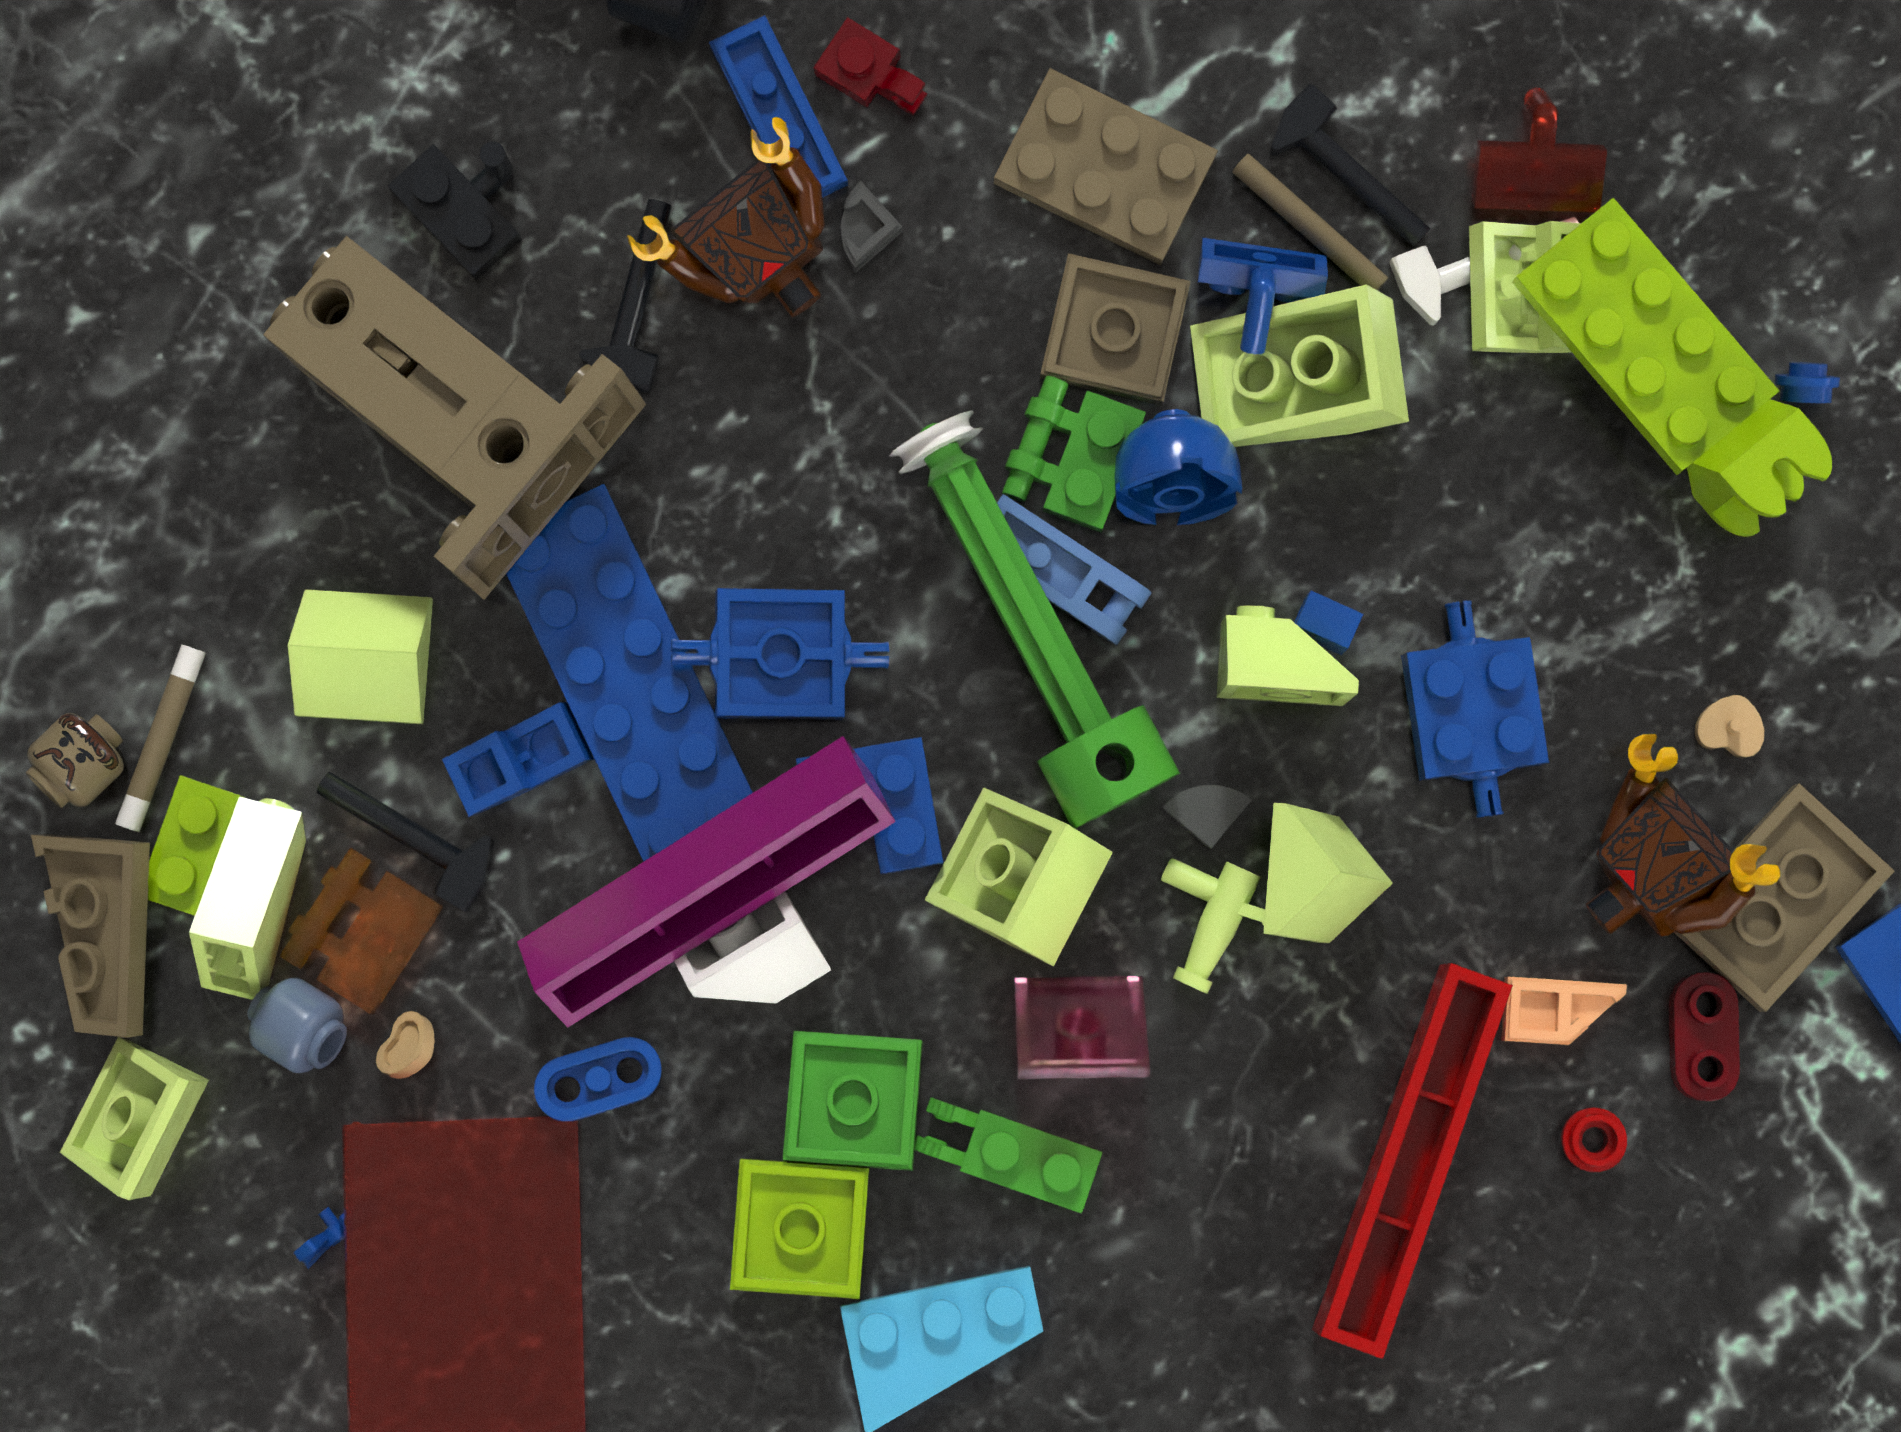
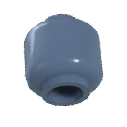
M299 978L284 979L273 987L267 986L261 989L253 998L247 1013L248 1019L251 1020L249 1026L250 1044L259 1053L296 1074L309 1072L314 1068L322 1069L329 1065L342 1049L347 1035V1027L343 1024V1009L339 1003Z

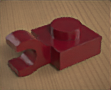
M849 17L846 18L813 67L816 77L866 108L878 93L900 109L914 116L927 97V93L923 91L926 86L925 82L904 69L895 68V65L901 58L900 49Z

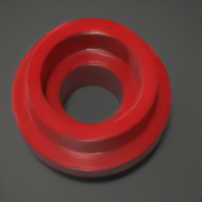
M1591 1107L1575 1112L1566 1121L1562 1130L1561 1144L1564 1154L1574 1166L1588 1172H1603L1617 1165L1624 1156L1627 1148V1134L1624 1125L1616 1115L1602 1108ZM1591 1127L1599 1129L1604 1138L1602 1147L1595 1152L1586 1150L1582 1143L1584 1132Z

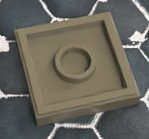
M1068 253L1040 379H1045V376H1052L1067 382L1071 386L1162 406L1191 281Z

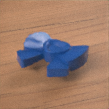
M372 1197L359 1202L339 1216V1220L328 1207L318 1214L328 1228L307 1240L294 1254L309 1269L326 1250L350 1235L360 1226L359 1224L383 1212Z

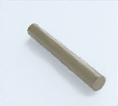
M1249 153L1233 169L1232 173L1323 254L1327 255L1332 262L1358 285L1367 284L1378 291L1388 280L1389 277Z

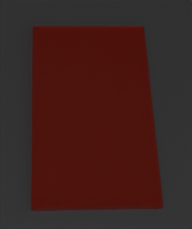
M549 1116L378 1124H361L358 1121H354L349 1125H342L348 1432H586L578 1121L561 1122Z

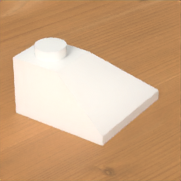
M786 891L674 961L694 997L778 1003L831 971L829 964Z

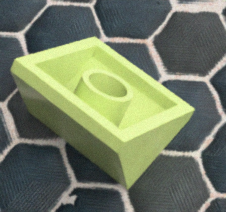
M305 590L288 642L295 716L423 724L433 599L431 597Z
M1274 803L1263 934L1317 943H1330L1389 888L1393 882L1339 816L1286 803Z
M118 1037L60 1153L118 1197L127 1200L149 1197L152 1195L209 1080L129 1040Z

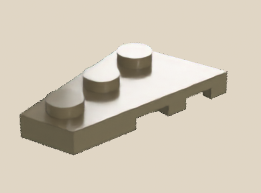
M56 834L31 835L35 856L45 857L51 889L43 891L48 914L58 915L64 942V948L59 954L58 959L74 1031L123 1038L142 1036L150 843Z

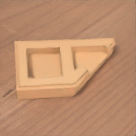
M1504 977V982L1513 986L1502 1016L1501 1041L1570 1045L1588 1029L1591 1023L1626 995L1627 984Z

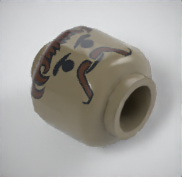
M66 713L30 745L27 758L32 767L25 773L58 807L63 808L68 802L77 807H86L122 773L124 763L115 749L123 742V739L97 714L87 722L79 715Z

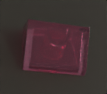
M1143 977L1015 978L1016 1078L1149 1077L1150 1064Z

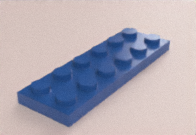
M605 484L566 501L506 574L644 862L749 796L753 791L718 718H715V712L692 665L671 666L672 653L686 652H671V639H680Z

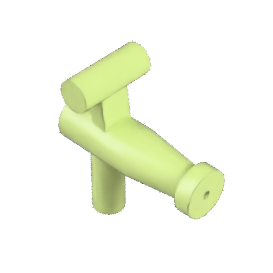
M1174 858L1169 860L1161 881L1207 902L1200 917L1185 967H1177L1173 976L1174 979L1208 994L1213 982L1207 979L1233 939L1242 918L1253 919L1262 922L1264 925L1265 909L1249 904L1261 877L1226 862L1217 879Z

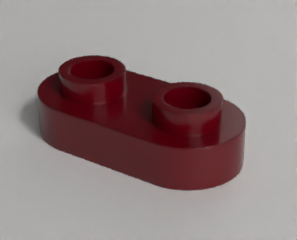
M1709 972L1685 976L1674 986L1669 998L1671 1078L1676 1088L1690 1099L1697 1101H1716L1722 1099L1734 1089L1740 1074L1739 1007L1737 994L1733 986L1725 978ZM1704 992L1710 993L1716 1001V1009L1709 1017L1701 1015L1696 1006L1698 997ZM1705 1057L1712 1058L1718 1067L1715 1078L1708 1082L1703 1080L1698 1073V1064Z

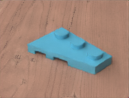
M1030 1265L840 1305L865 1432H873L1043 1332Z

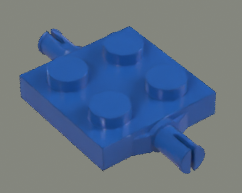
M717 588L715 591V625L709 640L671 639V652H695L672 653L671 666H709V671L715 683V718L842 720L845 717V683L851 667L884 669L889 667V656L864 655H886L889 653L888 642H851V637L845 624V590Z
M1472 601L1453 602L1444 605L1447 612L1451 641L1437 649L1406 652L1401 655L1419 781L1445 777L1472 781L1477 812L1476 818L1503 815L1497 777L1515 768L1549 763L1531 639L1526 637L1493 641L1482 637L1476 638L1471 607Z

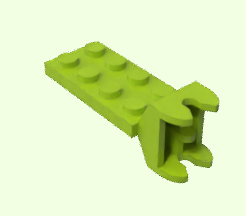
M1614 198L1534 261L1513 280L1512 283L1673 472L1679 475L1687 468L1693 497L1708 515L1725 530L1742 537H1750L1760 532L1758 514L1770 518L1779 517L1787 512L1785 499L1796 502L1801 498L1804 491L1803 476L1825 481L1831 474V453L1817 428L1799 408L1771 400L1780 392L1779 389Z

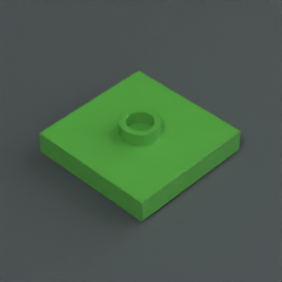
M794 1031L783 1160L785 1162L913 1171L923 1041L917 1039Z

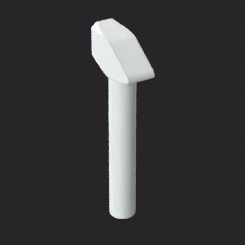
M1575 217L1561 221L1579 223ZM1513 244L1509 250V256L1514 260H1520L1521 251ZM1421 246L1395 256L1389 262L1402 297L1430 325H1435L1441 317V294L1470 283V257L1437 269L1427 247Z

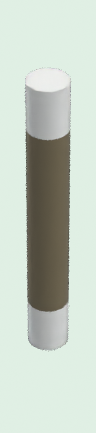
M181 644L116 819V825L140 832L204 660L205 652Z

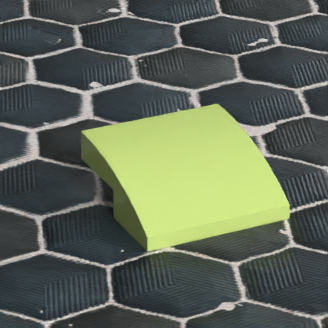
M1549 221L1539 225L1480 222L1469 226L1472 351L1511 353L1571 352L1512 282L1518 274L1581 223ZM1513 244L1521 251L1520 260H1514L1509 256V250Z

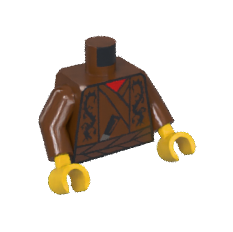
M774 117L772 118V125L780 139L775 143L765 144L758 139L757 133L752 129L750 132L751 148L757 160L674 226L670 232L676 239L669 241L662 223L652 215L643 217V220L652 231L657 232L653 242L646 245L639 244L630 235H627V239L633 253L638 258L644 261L657 260V264L693 291L725 303H732L741 299L743 302L754 304L773 292L790 316L795 317L808 309L821 297V293L802 267L823 250L818 238L825 227L822 186L799 151L794 147H790L789 131L786 122L781 118Z
M1639 735L1632 740L1628 748V758L1634 768L1628 770L1613 802L1600 837V847L1596 854L1604 873L1612 884L1586 903V907L1608 934H1612L1637 913H1640L1660 936H1668L1673 932L1685 934L1724 928L1754 896V885L1769 886L1776 883L1780 878V869L1778 865L1763 864L1756 869L1757 859L1766 852V846L1744 844L1737 847L1734 851L1667 778L1659 783L1655 776L1656 773L1666 772L1677 764V751L1674 747H1663L1658 752L1655 761H1653L1651 748L1656 742L1657 735Z

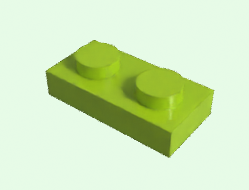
M182 775L179 776L149 860L148 900L194 916L196 915L239 797L245 798L244 796Z

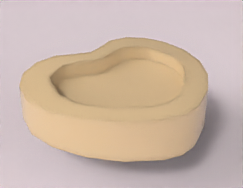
M1732 695L1712 703L1700 714L1695 724V737L1703 748L1709 750L1724 748L1734 757L1747 758L1754 756L1760 751L1764 742V726L1756 708L1747 698L1741 695Z
M413 1011L405 1012L399 1016L393 1024L390 1037L380 1046L377 1052L376 1064L378 1069L391 1078L401 1079L409 1077L425 1067L432 1057L435 1043L431 1022L423 1015Z

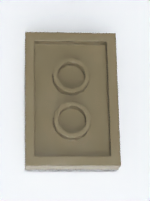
M1049 68L994 176V184L1161 266L1217 156L1218 150Z
M1800 783L1793 785L1736 846V848L1744 844L1766 846V852L1757 859L1756 869L1763 864L1778 865L1780 869L1778 881L1769 886L1754 885V896L1724 928L1685 934L1674 932L1759 1012H1766L1894 873V870Z

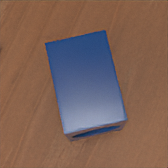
M1310 591L1304 598L1294 623L1321 647L1342 655L1349 648L1363 614Z

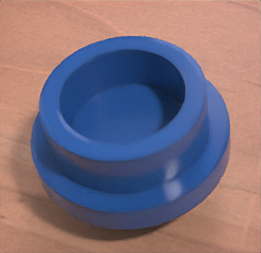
M1789 362L1788 374H1775L1774 384L1781 385L1780 401L1832 403L1833 388L1839 387L1840 377L1827 376L1828 364Z

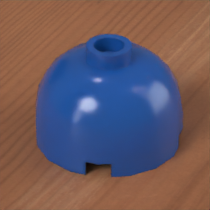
M1172 409L1156 414L1153 419L1141 424L1126 437L1116 455V507L1125 517L1143 524L1156 525V513L1181 512L1177 525H1189L1214 519L1232 510L1237 504V491L1242 494L1240 463L1236 448L1219 426L1198 416L1190 415L1184 410Z

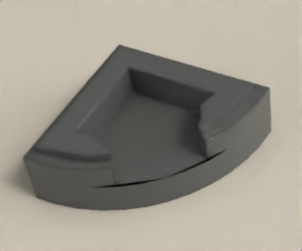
M862 181L853 188L847 197L840 222L843 251L855 272L860 270L903 232L901 224Z
M1202 785L1189 788L1177 794L1161 809L1210 850L1252 799L1229 787Z

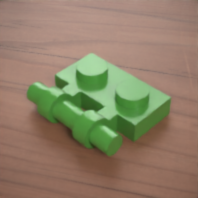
M1045 376L1038 397L1030 398L1024 415L1029 421L1018 450L1012 449L1004 467L1009 471V475L1002 494L1013 500L1025 502L1033 482L1050 487L1043 512L1102 533L1116 496V455L1126 437L1143 423L1146 412L1088 390L1079 413L1072 412L1061 406L1069 384L1061 379ZM1052 429L1070 435L1059 466L1042 459Z

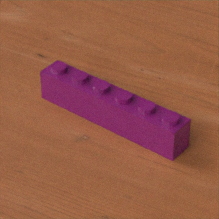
M842 736L520 939L517 943L534 992L568 1028L896 821L872 773L845 737Z

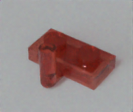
M1541 88L1529 90L1525 94L1524 105L1532 117L1530 142L1477 140L1472 192L1474 208L1595 213L1601 208L1607 157L1606 148L1604 145L1555 143L1558 110L1545 90Z

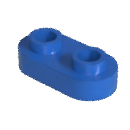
M634 1037L620 1038L557 1057L546 1063L539 1071L535 1080V1099L541 1110L552 1119L561 1122L578 1121L646 1099L656 1090L660 1083L662 1065L657 1052L646 1041ZM626 1059H635L642 1066L641 1077L633 1083L623 1082L617 1074L619 1064ZM564 1078H573L580 1085L578 1097L571 1102H563L556 1096V1086Z

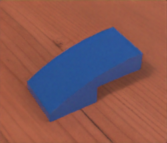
M559 702L505 731H495L443 758L442 761L468 816L471 817L554 780L590 762L594 758L568 703Z

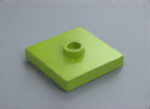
M741 1158L739 1162L730 1290L860 1299L869 1168Z

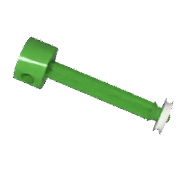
M973 411L963 412L939 423L927 425L920 433L893 450L889 456H899L903 460V467L899 471L900 474L911 472L925 465L928 466L930 472L927 486L932 487L1067 742L1039 759L1037 763L1071 827L1077 829L1179 775L1180 772L1144 705L1113 719L1111 718L976 464L978 460L963 453L961 449L962 445L972 440L983 430L981 427L973 428L970 426L969 418L974 413ZM1098 754H1108L1117 760L1121 768V779L1119 781H1109L1101 776L1096 767V756Z

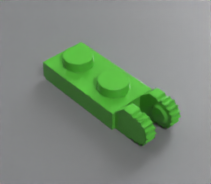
M930 1097L926 1109L927 1112L932 1113L937 1119L949 1123L958 1122L973 1127L974 1130L966 1152L948 1146L945 1141L918 1135L915 1141V1151L961 1166V1172L1082 1214L1103 1153L1102 1151L981 1109L978 1114Z

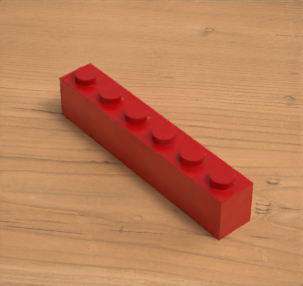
M1453 963L1439 965L1312 1328L1319 1336L1383 1359L1513 985Z

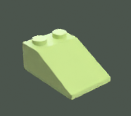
M1367 284L1273 306L1266 349L1263 354H1250L1240 349L1246 313L1190 326L1201 418L1219 426L1234 447L1347 435L1409 422L1393 299Z

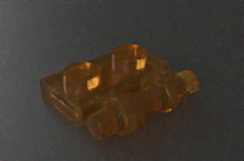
M350 847L338 867L330 866L320 881L325 887L306 916L304 917L299 914L288 930L293 936L280 954V957L297 968L302 969L314 949L321 951L330 959L316 980L367 1013L374 1014L444 906L386 871L375 890H370L358 881L371 863V860ZM349 900L362 910L341 940L327 931L345 901Z

